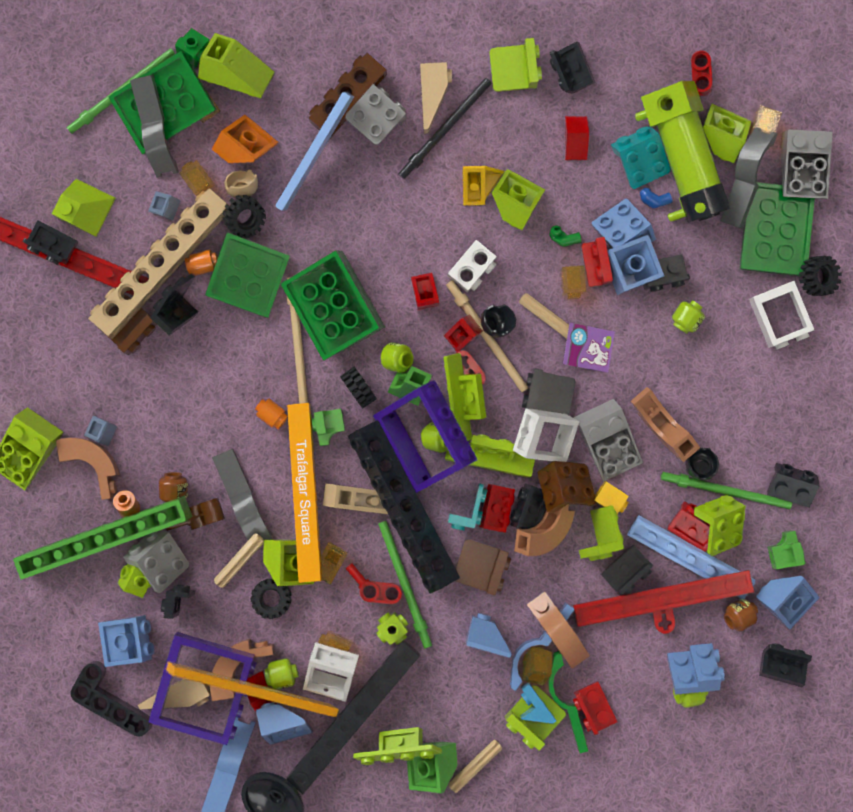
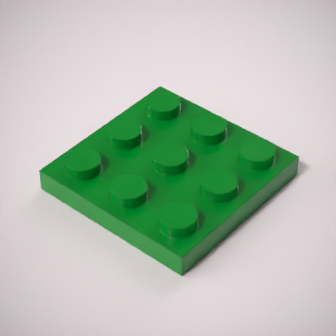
M226 233L204 296L268 318L290 256Z

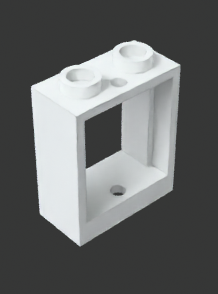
M795 281L749 299L769 348L775 346L776 350L789 345L788 340L796 338L797 341L810 337L808 332L814 330ZM790 293L804 328L776 339L762 303Z
M526 408L513 451L529 459L567 462L579 421L566 414ZM544 422L560 424L552 452L536 450Z
M315 642L303 690L346 702L359 655ZM315 668L321 669V670H324V671H328V672H331V673H335V674H338V675H341V676H345V677H347V678L345 679V678H341V677H338V676H335V675H331V674H328V673H324V672L315 670Z

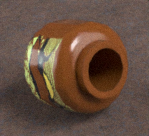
M168 472L159 479L160 500L168 502L185 496L187 499L188 483L187 479L182 476V473Z
M739 599L726 607L724 614L725 623L730 629L742 632L757 623L758 608L753 602Z

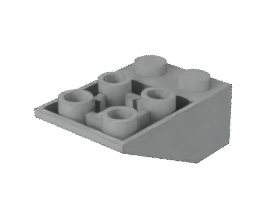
M789 129L782 132L781 168L783 197L828 199L832 132Z
M614 399L574 417V419L579 421L578 429L603 482L643 463L623 410Z

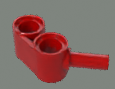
M700 50L691 57L692 81H695L696 85L700 80H706L709 83L705 89L697 87L701 97L708 95L712 91L713 80L711 57L708 52ZM704 58L708 62L704 67H698L695 65L696 60Z
M353 563L345 568L359 584L360 596L364 601L395 604L401 599L402 589L398 584L366 580ZM368 585L375 587L376 595L367 597L364 593V588ZM394 587L398 590L399 595L395 599H389L386 595V590Z

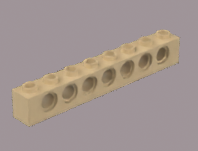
M210 188L206 192L202 191L196 197V203L191 208L187 207L181 213V219L176 224L172 223L165 231L166 235L161 240L158 239L152 244L146 257L143 255L138 259L135 264L136 268L131 273L127 272L121 278V284L116 289L112 288L106 294V300L101 305L98 304L90 312L91 316L88 319L108 337L113 339L185 261V258H188L223 220V217H225L222 214L223 210L227 211L225 208L226 202ZM201 210L209 211V215L206 218L198 217ZM186 226H193V233L189 235L183 233ZM172 242L179 243V247L175 251L168 249L169 244ZM157 258L164 259V264L161 267H154L153 265ZM142 274H148L149 280L144 284L139 283V277ZM128 290H133V298L125 300L124 293ZM117 306L119 308L118 314L116 316H109L110 308Z

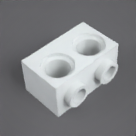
M475 240L449 271L448 277L467 293L471 289L475 291L482 283L481 276L485 272L489 274L497 265L494 262L497 256ZM482 254L487 258V262L479 265L474 260L475 256ZM464 271H469L472 273L473 278L471 281L465 282L461 279L460 274Z

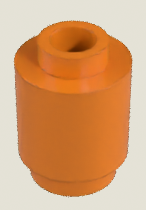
M210 249L189 255L188 258H185L189 275L192 273L198 276L212 272L218 256L216 252L212 253Z
M270 398L266 401L262 399L255 408L258 411L256 416L271 428L275 427L279 430L288 419L286 411Z
M123 490L115 495L113 505L121 517L124 518L140 512V504L132 492Z

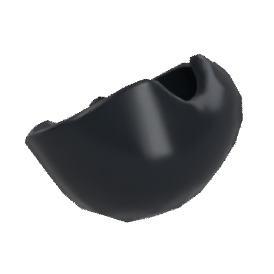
M493 304L487 307L481 314V326L484 332L494 338L504 337L516 327L517 319L514 311L505 304L500 306Z
M700 447L685 461L688 474L692 478L702 481L712 479L717 474L720 466L718 457L710 448Z

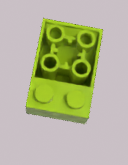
M217 33L213 35L200 57L199 79L248 94L252 97L262 98L274 76V71L236 39Z
M28 407L14 416L0 443V474L25 491L56 447V440L61 438L63 431Z

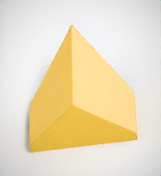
M463 166V206L485 205L486 198L505 171L488 166Z

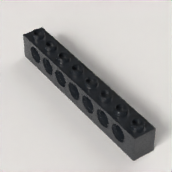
M376 420L348 435L351 447L356 451L362 468L368 474L372 487L380 497L381 504L386 509L392 526L397 530L402 545L407 549L412 559V564L419 572L422 583L429 594L458 580L460 576L379 421Z
M405 640L399 643L288 774L286 779L302 795L420 657V653Z

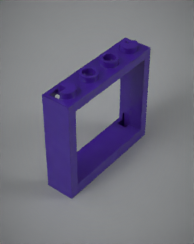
M435 380L420 386L373 415L375 421H379L416 493L478 460ZM417 397H420L456 463L433 477L430 476L395 411Z
M177 632L172 641L148 723L227 745L229 739L234 740L238 728L234 726L236 717H241L244 705L240 704L242 696L247 697V695L235 693L223 734L163 717L162 712L173 679V675L166 670L168 662L177 664L182 645L243 662L244 667L240 680L247 682L249 674L253 675L257 662L253 661L255 654Z

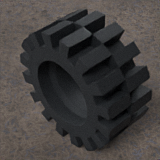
M237 195L236 201L231 198L229 200L231 205L226 203L225 208L227 211L223 210L222 213L225 216L223 217L225 225L238 237L242 238L244 236L249 238V233L255 236V230L257 229L260 232L262 230L259 227L260 224L263 226L265 224L263 220L266 219V215L263 213L265 212L264 208L252 196L243 195L241 197ZM249 209L251 211L250 218L244 223H238L237 218L239 214Z
M825 255L810 257L804 261L805 265L800 267L803 272H799V276H802V279L799 281L800 284L804 283L802 289L807 290L806 293L808 295L826 296L835 293L834 290H838L839 286L836 284H841L838 276H842V272H838L840 265H835L837 263L835 259ZM819 268L823 273L822 283L818 280Z
M355 366L340 376L362 409L377 399Z
M268 578L258 583L254 590H252V597L250 598L252 608L256 611L255 613L261 615L262 618L269 619L281 617L289 609L292 602V594L289 587L277 586L273 578ZM268 590H274L280 596L279 604L275 607H268L263 602V595Z

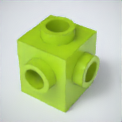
M127 564L122 568L118 581L121 589L124 592L143 598L147 589L151 587L146 577L138 567Z
M387 612L378 619L379 624L376 628L379 631L376 634L383 643L388 642L391 645L395 642L398 645L407 638L405 634L408 632V628L406 626L409 623L402 614L397 615L394 612L390 615ZM395 626L397 631L391 634L388 632V627Z

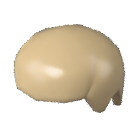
M250 169L247 172L242 170L233 171L226 177L224 182L225 189L234 198L237 195L241 197L243 195L252 196L258 188L257 174L254 175Z

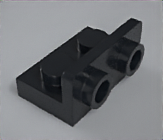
M683 254L658 259L664 277L646 283L643 287L644 290L650 289V292L663 290L664 285L671 284L672 288L685 285L684 281L689 280L690 276L686 273Z

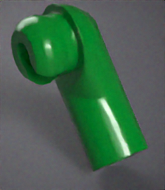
M557 225L550 229V238L562 247L582 243L579 232L568 235Z

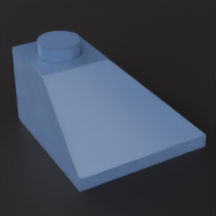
M649 235L607 250L613 278L612 283L617 295L664 277Z
M802 576L770 580L767 585L761 588L756 596L763 606L789 630L820 598Z
M478 613V616L472 615L465 640L466 646L510 658L511 651L495 622L490 620L491 616Z
M267 703L262 705L261 709L256 710L261 736L270 745L313 733L312 728L303 718L279 704Z

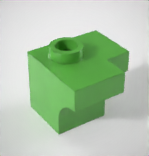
M411 366L407 373H396L388 393L402 398L420 386L429 383L432 375ZM417 397L410 401V403L418 406L421 399Z
M342 409L314 412L315 418H312L313 431H317L320 446L330 445V439L334 434L345 431Z
M796 531L782 532L780 542L767 547L773 569L805 565L804 551L801 542L797 540Z

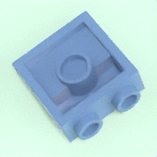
M146 615L98 623L105 667L141 663L152 659L154 645L152 642H149L148 633L151 631V624L146 620Z
M712 643L690 645L689 651L667 653L675 695L720 690L721 681H724L723 667H718L717 665L720 662L718 649H713Z

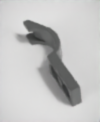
M154 75L131 79L130 82L142 124L144 148L156 177H162V173L171 171L173 174L179 173L177 163L171 156L164 133L165 117Z
M755 127L738 156L735 169L736 179L728 198L730 209L723 212L720 220L741 229L744 227L758 189L757 173L761 159L765 152L774 145L778 135L775 132H771V134L761 132L762 128Z
M230 449L212 457L230 498L236 518L247 540L254 534L260 535L263 540H273L257 509L250 486L234 450Z

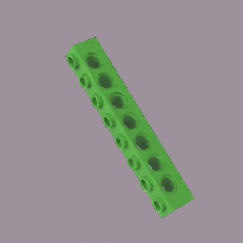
M185 496L23 553L15 557L13 561L22 580L187 521L192 517Z

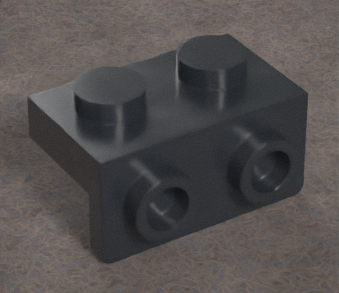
M576 41L559 51L553 50L550 52V64L559 75L558 83L563 91L573 94L596 83L579 42Z
M37 220L28 239L24 238L22 241L28 245L26 249L39 255L40 251L48 255L46 260L56 265L59 262L66 265L78 244L77 240Z
M776 463L774 466L775 473L767 489V495L810 508L819 489L818 476L809 470L802 471L789 464Z
M525 483L524 487H521L519 490L517 507L513 509L510 516L512 521L510 525L519 529H530L538 525L546 509L542 490Z
M632 545L600 575L617 594L622 595L624 593L627 595L635 588L634 583L638 579L644 580L651 574L652 571L650 569L654 565L644 557L635 545Z
M177 584V586L167 590L166 599H162L161 612H164L163 618L173 619L179 616L181 597L190 598L195 595L196 590H190L189 585Z
M769 644L762 653L759 676L803 687L806 681L807 666L812 661V655L806 654L803 650L784 648L781 644Z

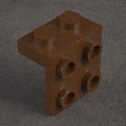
M124 295L125 300L131 299L129 296ZM113 306L109 310V316H116L119 308ZM141 308L111 340L124 354H133L140 348L142 340L145 337H149L155 331L157 324Z
M552 461L537 472L547 513H555L568 504L587 506L596 504V497L586 464Z
M470 539L465 540L456 566V571L460 578L455 582L486 591L488 594L495 596L497 591L501 592L505 579H502L501 576L503 570H508L511 562V558L508 557L509 552Z

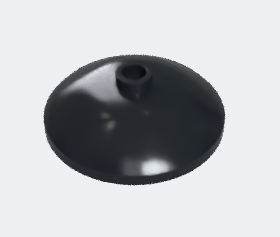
M258 772L251 775L242 787L241 796L247 812H304V805L299 792L291 782L280 775L270 772Z

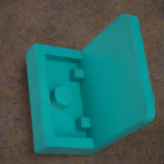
M650 126L639 128L636 133L630 136H622L617 139V142L611 144L613 152L621 159L629 185L633 189L654 181L671 171L660 134Z
M478 484L471 518L449 514L448 523H452L451 528L465 531V527L475 528V524L480 525L482 511L478 510L480 502L485 503L487 490L483 489L484 484Z

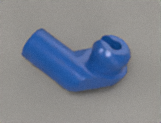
M644 188L640 191L641 201L651 208H659L673 203L670 193L658 196L649 188Z

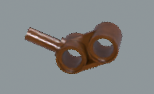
M219 498L189 507L192 517L187 521L167 527L166 531L187 524L191 530L224 520L225 517Z

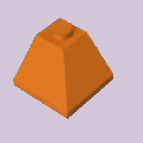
M243 115L220 132L212 150L228 163L254 162L275 147L278 141L247 115Z

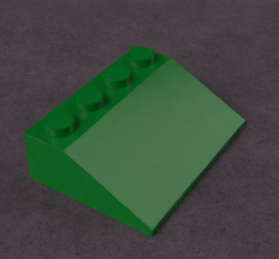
M335 250L281 283L323 361L385 328L343 251Z

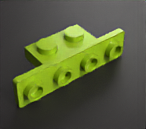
M455 353L444 356L450 409L467 441L472 440L470 420L487 418L481 374H464L461 354Z
M483 434L472 436L471 443L469 444L478 460L471 463L470 466L526 478L532 477L535 459L525 458L513 451L514 443L507 439H490L489 436ZM447 450L445 460L455 462L449 450Z
M415 727L379 732V750L354 753L353 758L361 761L362 765H373L374 761L393 763L394 759L411 761L414 760V757L418 756L426 759L434 758L435 754H442V749L432 744L423 745V729Z

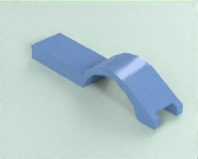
M565 602L559 611L567 620L574 611V608ZM544 631L540 638L525 641L516 649L512 658L510 686L513 690L516 691L522 683L517 667L519 657L531 646H548L552 640L546 631Z
M236 717L234 726L238 728L234 740L229 739L227 745L223 744L201 812L226 811L256 722L251 721L250 724L238 721Z

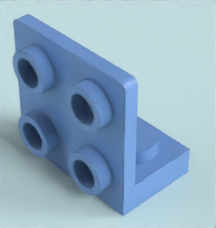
M624 199L592 222V226L602 237H605V241L611 248L649 235L651 243L656 240L652 225L628 199Z

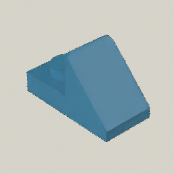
M529 682L521 686L523 690L522 698L528 705L533 704L531 708L520 715L521 719L555 723V717Z

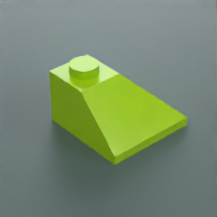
M711 104L703 129L713 154L724 161L734 163L746 142L751 121Z
M507 169L494 188L492 195L502 219L511 226L523 230L545 189Z
M75 179L61 194L52 215L97 237L116 198Z
M264 540L263 563L277 586L314 584V582L299 583L296 540Z

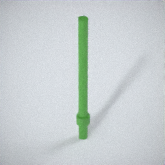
M171 48L109 95L129 84L131 79L140 77L174 56V51ZM108 96L88 111L84 110L80 113V117L66 127L70 133L73 134L83 125L90 124L94 121L93 118L110 106L112 103Z
M662 472L660 480L676 483L677 486L683 488L689 486L786 509H791L792 502L773 496L696 480L682 473L676 475Z
M387 521L380 522L378 525L412 614L415 632L419 633L424 649L431 647L432 643L427 632L426 620L422 619Z

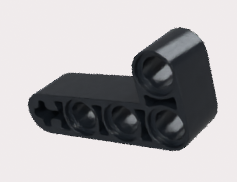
M93 661L87 664L82 669L71 689L72 700L134 736L145 735L153 725L148 723L150 716L99 687L106 674V668L103 663ZM90 667L98 669L99 675L97 678L90 675ZM80 686L87 689V697H82L79 694L78 689ZM99 697L107 701L106 708L98 705ZM118 708L125 710L126 719L118 717ZM134 715L135 717L132 719L133 721L129 724L128 721ZM140 720L144 722L142 729L138 728Z

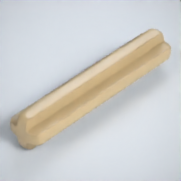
M525 293L519 300V303L567 339L569 324Z
M254 534L214 578L217 586L224 588L262 546L264 540L260 535Z
M493 740L449 782L450 789L457 793L502 750L500 743Z

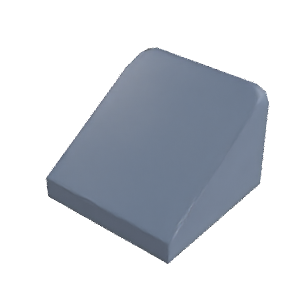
M156 191L148 212L173 220L180 200L171 195Z
M93 415L84 436L109 446L117 426Z

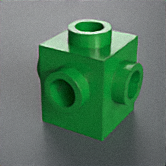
M191 28L184 37H180L175 44L176 54L183 51L191 66L195 69L200 64V57L207 47L209 39Z

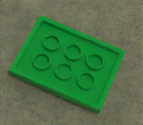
M183 51L178 52L140 76L154 75L165 117L164 133L166 141L217 110ZM130 82L109 95L108 98L140 152L145 154L141 130L142 124Z
M757 182L758 189L744 224L739 269L799 276V272H803L800 269L801 265H805L804 261L809 259L815 198L783 197L782 185Z

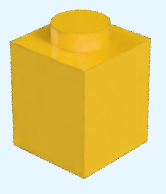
M606 481L603 482L595 495L596 503L602 507L612 505L617 514L618 512L623 513L629 504L626 501L629 496Z

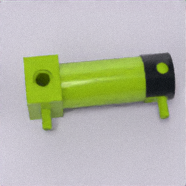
M680 81L642 96L641 99L645 110L636 113L635 118L637 121L648 118L650 127L658 126L680 194L679 200L682 209L669 213V221L673 222L686 217L688 223L696 220L703 221L730 209L698 114L704 111L695 81Z

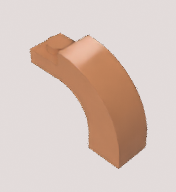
M646 387L630 401L645 424L682 462L686 461L700 449L692 435L671 417L651 389Z
M64 438L56 440L59 462L73 460L88 462L97 473L101 500L114 498V493H117V486L115 480L111 479V476L120 474L111 454L101 445L87 439Z
M569 504L555 513H547L546 510L543 519L535 527L517 529L514 551L526 556H540L550 552L567 535L573 522L575 511L568 509Z
M543 592L527 604L572 669L590 656L546 592Z
M246 639L231 646V648L255 654L254 658L275 653L274 644H268V641L254 643L255 647H252L251 640ZM221 656L216 662L212 673L235 678V671L241 662ZM210 685L212 701L235 697L236 692Z

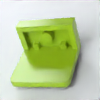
M534 38L525 39L524 45L490 49L492 84L495 92L537 88L539 80H542L541 66L537 67L536 58H540L539 45H535Z
M728 495L695 507L694 516L710 524L707 553L710 556H715L740 545L743 538L746 505Z
M611 505L590 511L598 545L579 550L580 559L589 557L590 561L613 557L612 552L624 549L623 535L618 526V515Z
M533 685L532 688L555 717L556 722L551 724L522 720L520 715L533 706V704L528 705L522 697L505 715V719L508 722L506 726L514 734L519 732L525 737L522 741L529 748L533 749L535 747L540 751L545 745L544 740L565 718L566 713L537 685Z

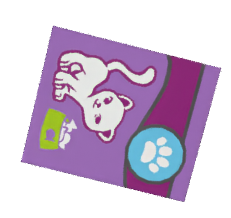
M569 323L563 364L608 373L615 332Z

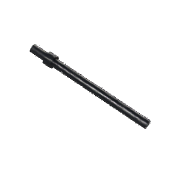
M485 78L424 146L417 153L411 155L408 159L409 162L398 173L402 179L405 180L415 167L418 168L424 162L425 156L492 84L488 78Z

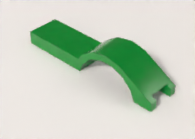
M557 651L553 653L547 677L548 690L553 700L567 710L577 749L581 754L588 752L576 706L573 703H566L559 699L553 688L554 677L557 671L564 666L561 653Z

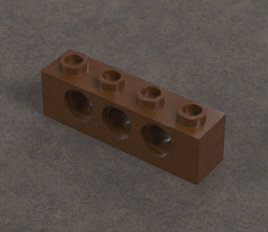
M368 53L363 57L360 55L354 61L352 70L349 73H343L335 89L330 88L323 97L325 100L320 105L316 104L309 112L310 123L319 131L329 116L326 114L327 109L335 106L342 92H352L354 99L331 137L347 121L346 114L373 84L377 87L387 76V69ZM360 74L367 77L363 83L355 81V78Z

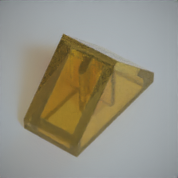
M328 542L321 555L322 580L331 585L348 552Z

